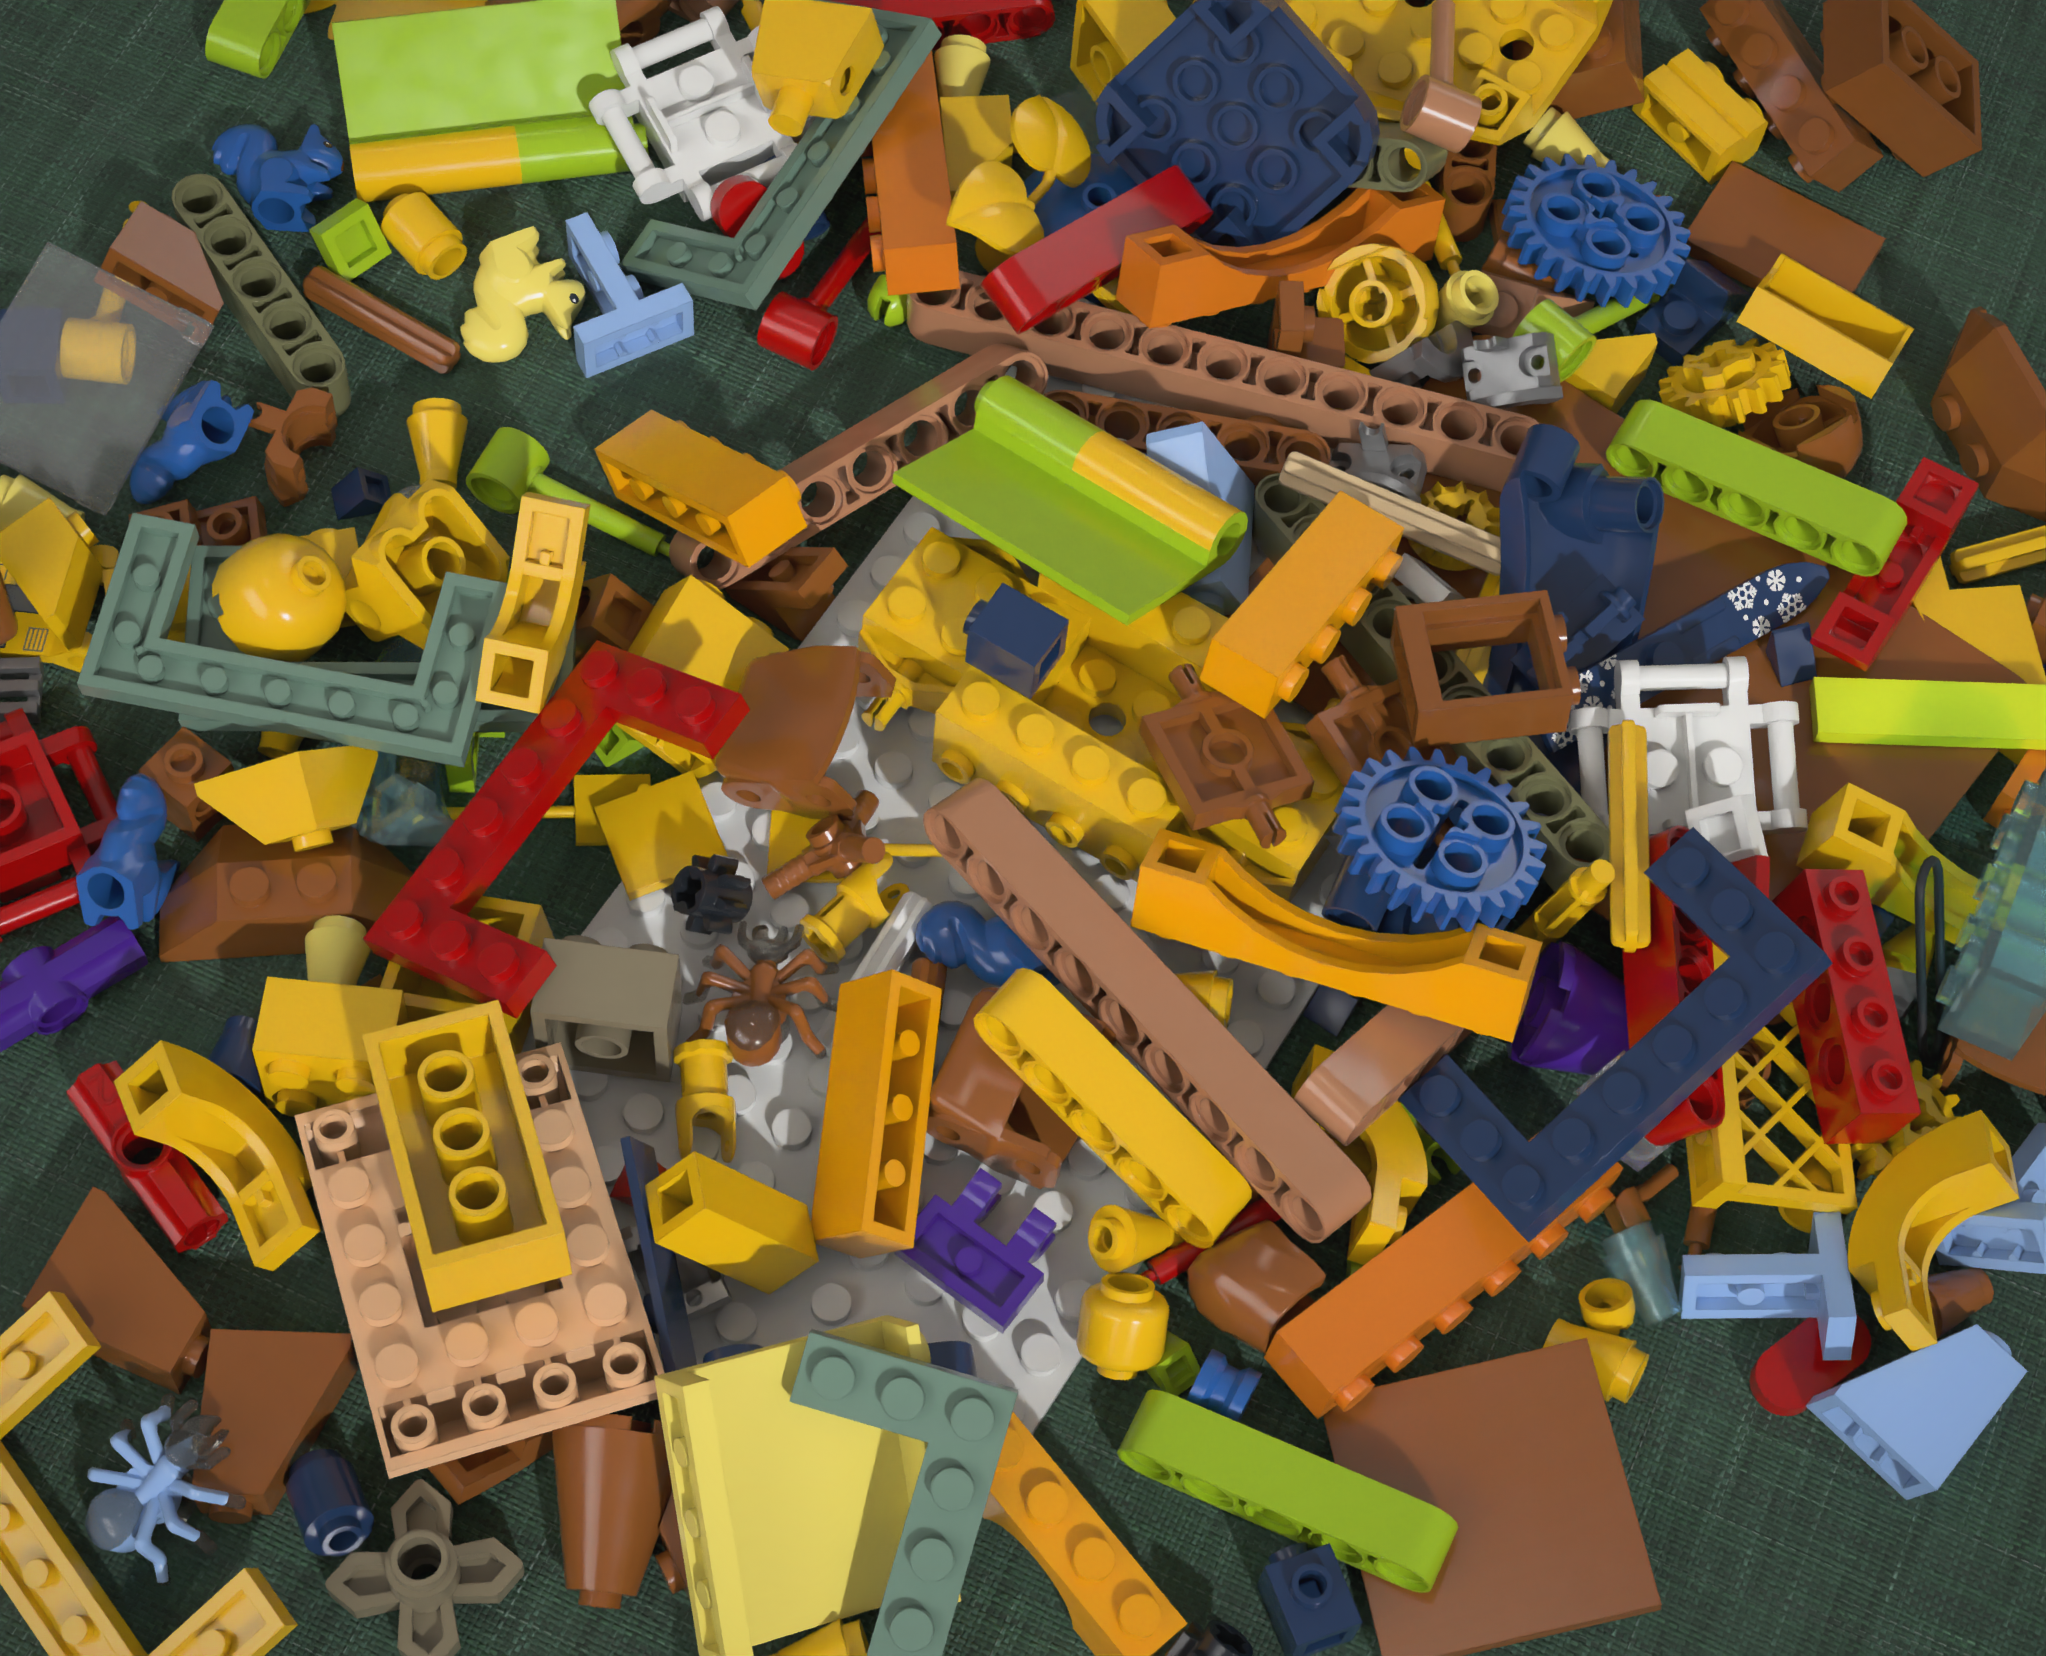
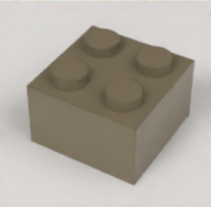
M581 935L566 936L562 940L544 938L542 949L548 952L557 966L532 1000L530 1013L536 1049L561 1042L569 1070L670 1082L674 1063L673 1050L677 1045L682 1015L679 954L668 953L665 949L651 944H635L629 948L601 945L597 940Z

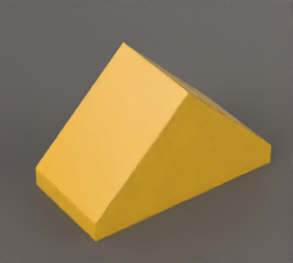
M1655 333L1597 339L1587 359L1565 381L1617 414L1647 373L1658 344Z

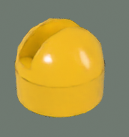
M1603 1278L1590 1282L1580 1291L1578 1299L1581 1314L1588 1328L1618 1335L1620 1329L1627 1330L1633 1324L1635 1302L1632 1288L1627 1282L1616 1278Z

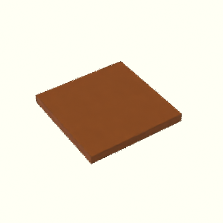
M1587 1338L1373 1387L1360 1402L1348 1411L1343 1412L1336 1405L1323 1415L1335 1464L1440 1508L1449 1514L1459 1527L1430 1592H1414L1361 1570L1381 1656H1464L1661 1610V1600Z

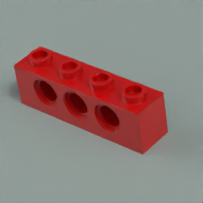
M1804 869L1772 902L1813 940L1833 963L1792 1001L1824 1144L1885 1143L1919 1116L1921 1109L1864 870Z

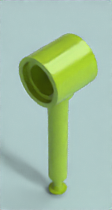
M1653 293L1649 303H1656L1661 296ZM1633 296L1629 307L1624 308L1614 297L1608 300L1606 307L1598 305L1576 317H1572L1553 300L1546 299L1526 315L1512 337L1540 332L1554 334L1561 383L1583 364L1593 350L1596 343V337L1593 334L1646 308L1648 304L1642 303ZM1544 358L1540 360V368L1544 366Z
M511 427L499 428L466 477V484L471 493L482 503L496 511L506 514L517 513L520 510L521 496L526 492L591 504L588 518L589 525L654 557L659 552L670 557V544L665 542V534L544 475L543 473L550 462L547 451L537 440L518 429Z

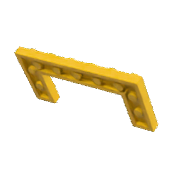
M47 1292L0 1336L1 1586L49 1656H265L298 1624L258 1568L242 1569L148 1655L1 1442V1439L102 1347L66 1295L61 1292Z

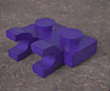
M980 1167L952 1206L936 1194L932 1197L917 1216L914 1248L896 1251L894 1254L1003 1334L1044 1281V1273L1033 1266L1032 1263L1036 1262L1055 1240L1056 1235L1052 1232L1056 1228L1057 1223L1034 1207L1007 1245L996 1239L977 1224L983 1222L1002 1200V1195L998 1193L1002 1188V1183Z

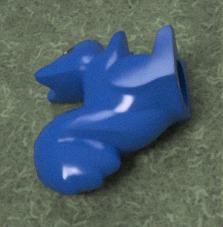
M253 124L228 128L217 137L212 147L214 151V164L219 165L224 174L236 175L237 189L240 195L251 205L253 215L266 230L310 232L309 229L316 225V219L305 208L306 204L311 201L331 199L333 197V190L320 182L329 181L344 171V160L340 152L320 134L319 127L315 124L309 127L298 150L278 151L277 141L270 131L260 125Z
M213 380L200 381L178 394L169 404L157 412V415L167 422L162 439L145 448L132 468L129 487L135 501L140 504H152L169 492L175 480L185 479L200 466L212 461H219L235 453L254 414L252 407L248 404H242L233 408L231 406V398L227 395L221 397L220 383Z
M142 773L129 777L120 788L116 804L118 816L108 824L100 846L88 858L80 872L76 875L83 919L85 924L89 926L98 925L104 916H119L128 929L132 930L139 928L143 922H150L160 911L180 868V861L157 859L154 843L161 836L166 825L167 803L157 781Z
M943 901L926 912L917 924V945L920 951L924 952L934 964L938 962L943 963L950 969H957L966 964L979 979L999 987L1007 981L1016 969L1020 968L1031 969L1039 973L1053 986L1061 983L998 915L986 921L971 905L960 901Z

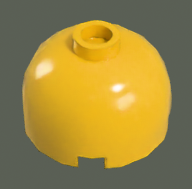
M1373 243L1352 247L1334 259L1328 270L1335 269L1328 284L1324 288H1319L1316 300L1318 317L1342 319L1344 323L1345 353L1351 358L1357 359L1356 361L1367 364L1383 363L1422 339L1429 337L1435 328L1440 307L1437 283L1427 265L1411 252L1386 244Z
M276 533L258 537L247 542L219 565L212 583V597L219 594V603L223 610V614L218 617L221 628L237 648L247 655L286 662H304L319 651L337 633L346 610V585L338 565L317 544L307 538L289 534Z

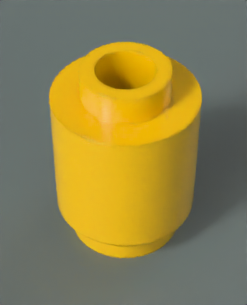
M425 193L401 194L391 200L383 212L381 231L384 237L417 273L428 275L433 280H440L452 274L463 263L467 254V248L462 243V233Z

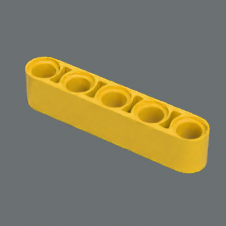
M1026 968L1016 969L974 1017V1027L983 1041L1186 1242L1202 1249L1212 1247L1252 1198V1190L1242 1174L1039 973Z

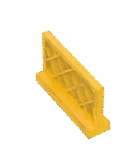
M1712 942L1714 970H1716L1728 957ZM1790 1002L1779 1014L1793 1028L1780 1041L1765 1026L1752 1037L1766 1053L1753 1067L1738 1052L1722 1065L1725 1117L1721 1125L1685 1138L1692 1206L1717 1209L1726 1201L1820 1212H1840L1845 1215L1858 1208L1850 1144H1824L1822 1133L1818 1136L1792 1109L1805 1094L1814 1103L1815 1101L1808 1070L1785 1048L1799 1034L1793 1003ZM1771 1060L1799 1087L1787 1101L1758 1074ZM1745 1086L1773 1114L1760 1128L1740 1110L1738 1093ZM1778 1121L1806 1148L1793 1163L1765 1135ZM1752 1148L1778 1173L1779 1177L1772 1185L1747 1182L1745 1155ZM1812 1155L1832 1175L1833 1192L1819 1191L1799 1171ZM1787 1183L1790 1187H1784L1783 1185Z

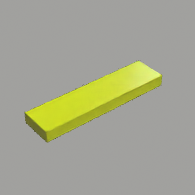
M1814 677L1809 687L1813 742L2046 750V684Z

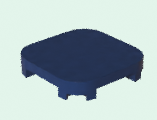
M1196 0L1116 75L1095 101L1098 103L1095 122L1099 137V143L1096 145V148L1108 165L1115 160L1137 185L1169 167L1178 165L1214 211L1211 217L1191 233L1190 236L1219 246L1243 247L1265 244L1297 232L1343 190L1354 183L1374 157L1380 135L1377 110L1365 90L1285 0Z

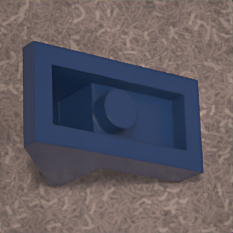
M1686 259L1674 287L1637 321L1633 335L1655 333L1658 342L1655 352L1673 366H1682L1684 363L1683 357L1687 354L1693 355L1749 301L1751 294L1707 261Z

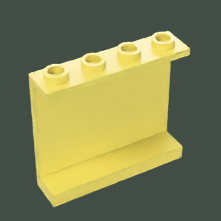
M884 1315L824 1331L835 1336L931 1363L928 1343L919 1330V1324ZM808 1336L654 1376L699 1656H754L752 1646L821 1626L839 1618H847L881 1607L928 1442L789 1402Z

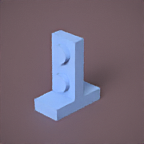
M588 212L565 220L568 256L603 314L573 326L576 361L586 378L694 335L693 300L683 283L644 298L642 289L634 275L625 276L618 265L620 263L619 254L608 231L605 230L599 233Z
M2037 1123L2012 1156L2020 1199L1978 1213L1957 1225L1947 1234L1935 1251L1940 1265L2046 1274V1123Z
M1813 1212L1808 1254L1779 1252L1774 1254L1709 1253L1705 1255H1683L1679 1290L1681 1319L1817 1318L1823 1360H1851L1857 1315L1850 1271L1848 1269L1841 1213Z

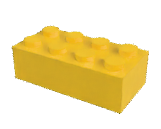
M499 1000L363 1034L362 1039L432 1312L572 1275L565 1231Z

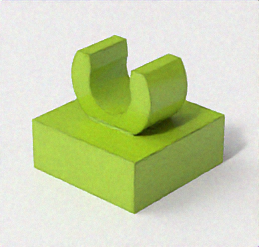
M357 198L309 229L328 269L348 281L353 280L392 253L368 203Z

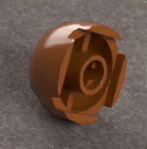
M1817 385L1819 396L1800 398L1798 388L1782 392L1784 397L1782 401L1767 402V412L1764 414L1751 412L1745 415L1746 420L1743 423L1745 431L1741 432L1738 430L1739 436L1842 479L1846 477L1859 460L1863 446L1861 417L1855 396L1845 388L1832 385Z

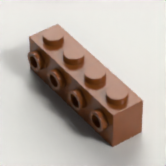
M1708 0L1699 8L1711 26L1705 31L1708 39L1723 56L1727 57L1730 55L1738 67L1733 72L1736 82L1751 98L1757 96L1765 108V111L1762 113L1764 119L1768 122V130L1781 141L1783 139L1786 140L1793 151L1788 156V160L1804 181L1810 183L1816 180L1839 193L1884 157L1872 137L1861 128L1858 121L1839 104H1833L1826 97L1821 85L1824 66L1780 0Z

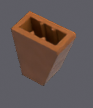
M92 1187L22 1303V1307L26 1313L47 1292L64 1293L102 1346L93 1354L94 1356L181 1395L190 1377L199 1378L206 1370L210 1331L212 1329L205 1311L107 1193Z
M211 1329L195 1458L201 1459L194 1465L192 1484L228 1492L229 1498L225 1505L195 1500L201 1513H209L211 1520L228 1524L250 1522L252 1515L273 1514L286 1492L290 1467L299 1457L310 1451L358 1370V1359L351 1333Z

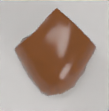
M1269 1219L1260 1221L1220 1240L1212 1247L1201 1252L1186 1271L1189 1296L1199 1313L1219 1330L1231 1334L1236 1339L1263 1354H1266L1276 1332L1316 1302L1307 1294L1320 1287L1326 1278V1274L1313 1259L1293 1244L1284 1232Z

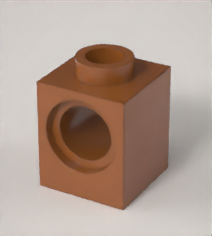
M611 573L583 581L577 608L575 664L581 661L596 640L628 651L654 606Z
M182 727L138 771L155 779L162 789L167 803V820L196 842H199L224 815L197 797L194 784L233 772L234 768L231 761L186 727Z

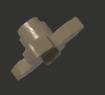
M418 1479L390 1508L396 1540L391 1544L388 1552H351L326 1580L325 1586L329 1596L357 1619L400 1610L397 1648L401 1656H454L461 1648L454 1604H499L524 1576L525 1570L522 1560L494 1537L453 1546L451 1543L453 1523L451 1502L427 1482ZM424 1572H434L433 1575L426 1579L416 1580Z

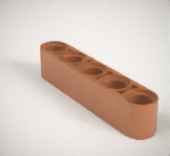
M1387 1005L1313 1071L1295 1095L1294 1100L1314 1121L1340 1143L1347 1146L1473 1031L1426 1016H1418L1409 1011Z

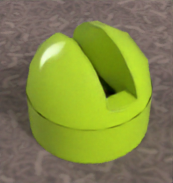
M882 274L877 278L870 290L867 299V310L875 321L879 320L884 314L885 326L893 327L900 325L907 320V294L888 296L886 275Z

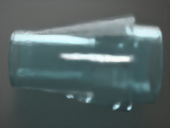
M1650 1221L1626 1229L1601 1242L1607 1257L1602 1259V1262L1614 1278L1627 1282L1632 1288L1635 1308L1639 1312L1645 1327L1683 1312L1676 1295L1664 1235H1656Z

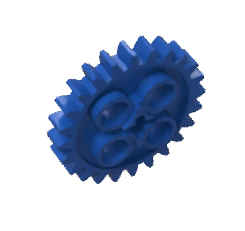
M1564 154L1560 166L1549 157L1544 158L1540 168L1531 164L1528 165L1524 176L1518 175L1502 209V213L1506 216L1501 229L1510 233L1506 243L1507 247L1522 249L1517 261L1519 264L1535 263L1538 266L1534 275L1536 280L1551 276L1556 280L1554 284L1555 292L1559 293L1567 286L1574 288L1576 300L1579 302L1585 299L1587 293L1594 294L1601 307H1606L1609 298L1613 296L1624 308L1629 307L1633 296L1644 304L1649 303L1653 293L1664 296L1669 285H1675L1685 265V260L1691 249L1686 244L1691 232L1680 227L1685 217L1684 213L1668 211L1673 198L1671 196L1656 197L1653 194L1657 185L1656 182L1651 181L1642 185L1635 181L1637 170L1631 169L1624 175L1617 172L1614 160H1609L1605 168L1597 167L1592 155L1586 156L1583 165H1578L1569 154Z
M1409 747L1403 760L1392 750L1385 752L1380 763L1372 758H1368L1361 772L1354 770L1334 810L1338 817L1332 827V832L1342 836L1337 852L1343 855L1354 856L1347 870L1349 874H1368L1371 879L1365 892L1373 894L1384 890L1390 894L1387 902V909L1390 911L1404 903L1411 907V918L1415 923L1422 919L1425 912L1433 914L1440 930H1445L1451 917L1456 918L1466 932H1471L1478 918L1489 928L1495 927L1501 915L1509 919L1514 918L1520 905L1526 906L1538 885V880L1546 867V864L1540 860L1547 849V845L1535 840L1542 827L1541 824L1535 821L1523 820L1530 805L1527 802H1510L1507 799L1513 787L1511 784L1492 786L1488 783L1491 770L1486 767L1477 774L1469 772L1467 758L1462 755L1457 759L1454 766L1446 764L1440 749L1434 750L1430 760H1424L1415 747ZM1456 807L1464 809L1456 825L1447 832L1424 869H1417L1415 866L1424 850L1431 846L1453 809Z

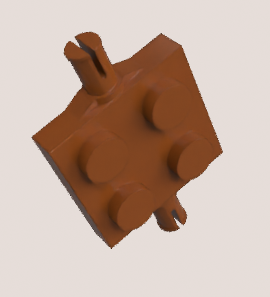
M1340 655L1325 664L1321 671L1325 674L1341 701L1336 706L1316 714L1304 727L1345 788L1353 771L1361 772L1368 758H1372L1380 763L1385 752L1392 750L1403 760L1409 747H1413L1398 679L1386 685L1363 686L1344 655ZM1450 744L1416 748L1424 760H1430L1435 749L1441 750L1446 764L1454 766L1459 758ZM1449 816L1434 840L1437 847H1439L1450 828L1455 826Z
M1185 664L1184 670L1181 665L1177 666L1170 672L1168 678L1182 701L1170 709L1142 716L1139 734L1191 830H1198L1233 819H1246L1249 821L1262 848H1270L1271 843L1273 847L1279 845L1287 835L1272 809L1311 797L1315 781L1274 709L1264 719L1221 692L1206 691L1192 664Z

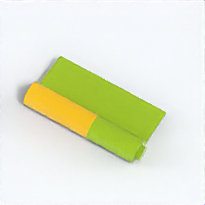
M530 0L332 22L357 199L364 202L391 200L405 193L422 192L426 195L630 172L606 126L597 124L588 107L592 98L602 91L608 89L620 91L625 89L614 67L610 53L612 49L621 46L616 0ZM632 116L627 117L649 155L645 127L641 123H633Z
M1009 375L999 377L996 381H989L981 388L974 404L976 417L972 430L893 473V484L1126 626L1224 565L1239 548L1248 525V517L1245 512Z

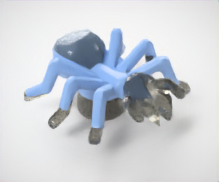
M172 1393L165 1394L162 1397L159 1409L147 1413L141 1418V1429L153 1465L130 1444L137 1434L133 1421L125 1418L120 1423L121 1431L115 1433L110 1438L111 1446L133 1468L123 1473L91 1467L87 1473L88 1479L93 1482L117 1485L116 1488L101 1492L90 1503L85 1520L90 1540L99 1549L127 1553L136 1549L139 1554L153 1563L157 1583L160 1586H169L171 1584V1577L165 1553L151 1541L155 1525L166 1526L171 1533L194 1542L205 1554L213 1555L218 1550L217 1544L202 1530L185 1523L196 1508L195 1500L239 1510L243 1509L246 1504L244 1496L192 1484L193 1478L187 1473L189 1470L200 1468L210 1470L230 1455L231 1450L229 1447L223 1446L217 1449L224 1442L229 1434V1430L220 1429L212 1435L214 1428L222 1421L219 1416L198 1415L190 1418L183 1425L185 1419L198 1408L199 1404L196 1400H189L172 1416L176 1400ZM170 1419L172 1433L168 1436L163 1448L157 1433V1425Z

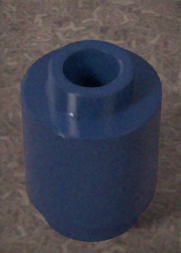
M317 1449L299 1457L289 1469L286 1493L306 1547L311 1552L323 1556H342L351 1553L370 1535L374 1526V1518L354 1466L351 1462L342 1458L340 1453L332 1449Z

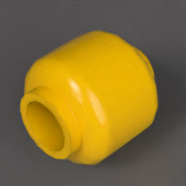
M1125 1272L1104 1275L1101 1281L1090 1286L1081 1298L1076 1345L1080 1355L1089 1363L1096 1365L1097 1372L1100 1375L1114 1380L1133 1379L1137 1376L1138 1371L1147 1370L1155 1366L1161 1360L1165 1350L1169 1319V1305L1166 1298L1155 1290L1154 1282L1144 1276Z

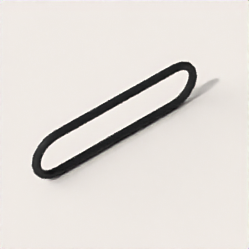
M1933 855L1927 857L1920 866L1914 897L1918 1054L1921 1062L1928 1066L1937 1061L1946 1034L1944 876L1940 859ZM1932 867L1934 878L1936 1033L1932 1049L1928 1053L1925 887L1929 871Z

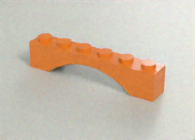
M1426 183L1410 192L1357 188L1330 212L1299 231L1265 244L1243 247L1212 245L1191 237L1177 225L1126 235L1115 299L1149 329L1163 328L1183 320L1200 316H1212L1220 311L1249 304L1265 303L1269 299L1276 298L1279 281H1303L1304 293L1326 286L1335 269L1328 270L1334 259L1352 247L1373 243L1386 244L1405 249L1422 262L1429 261L1433 257L1446 198Z

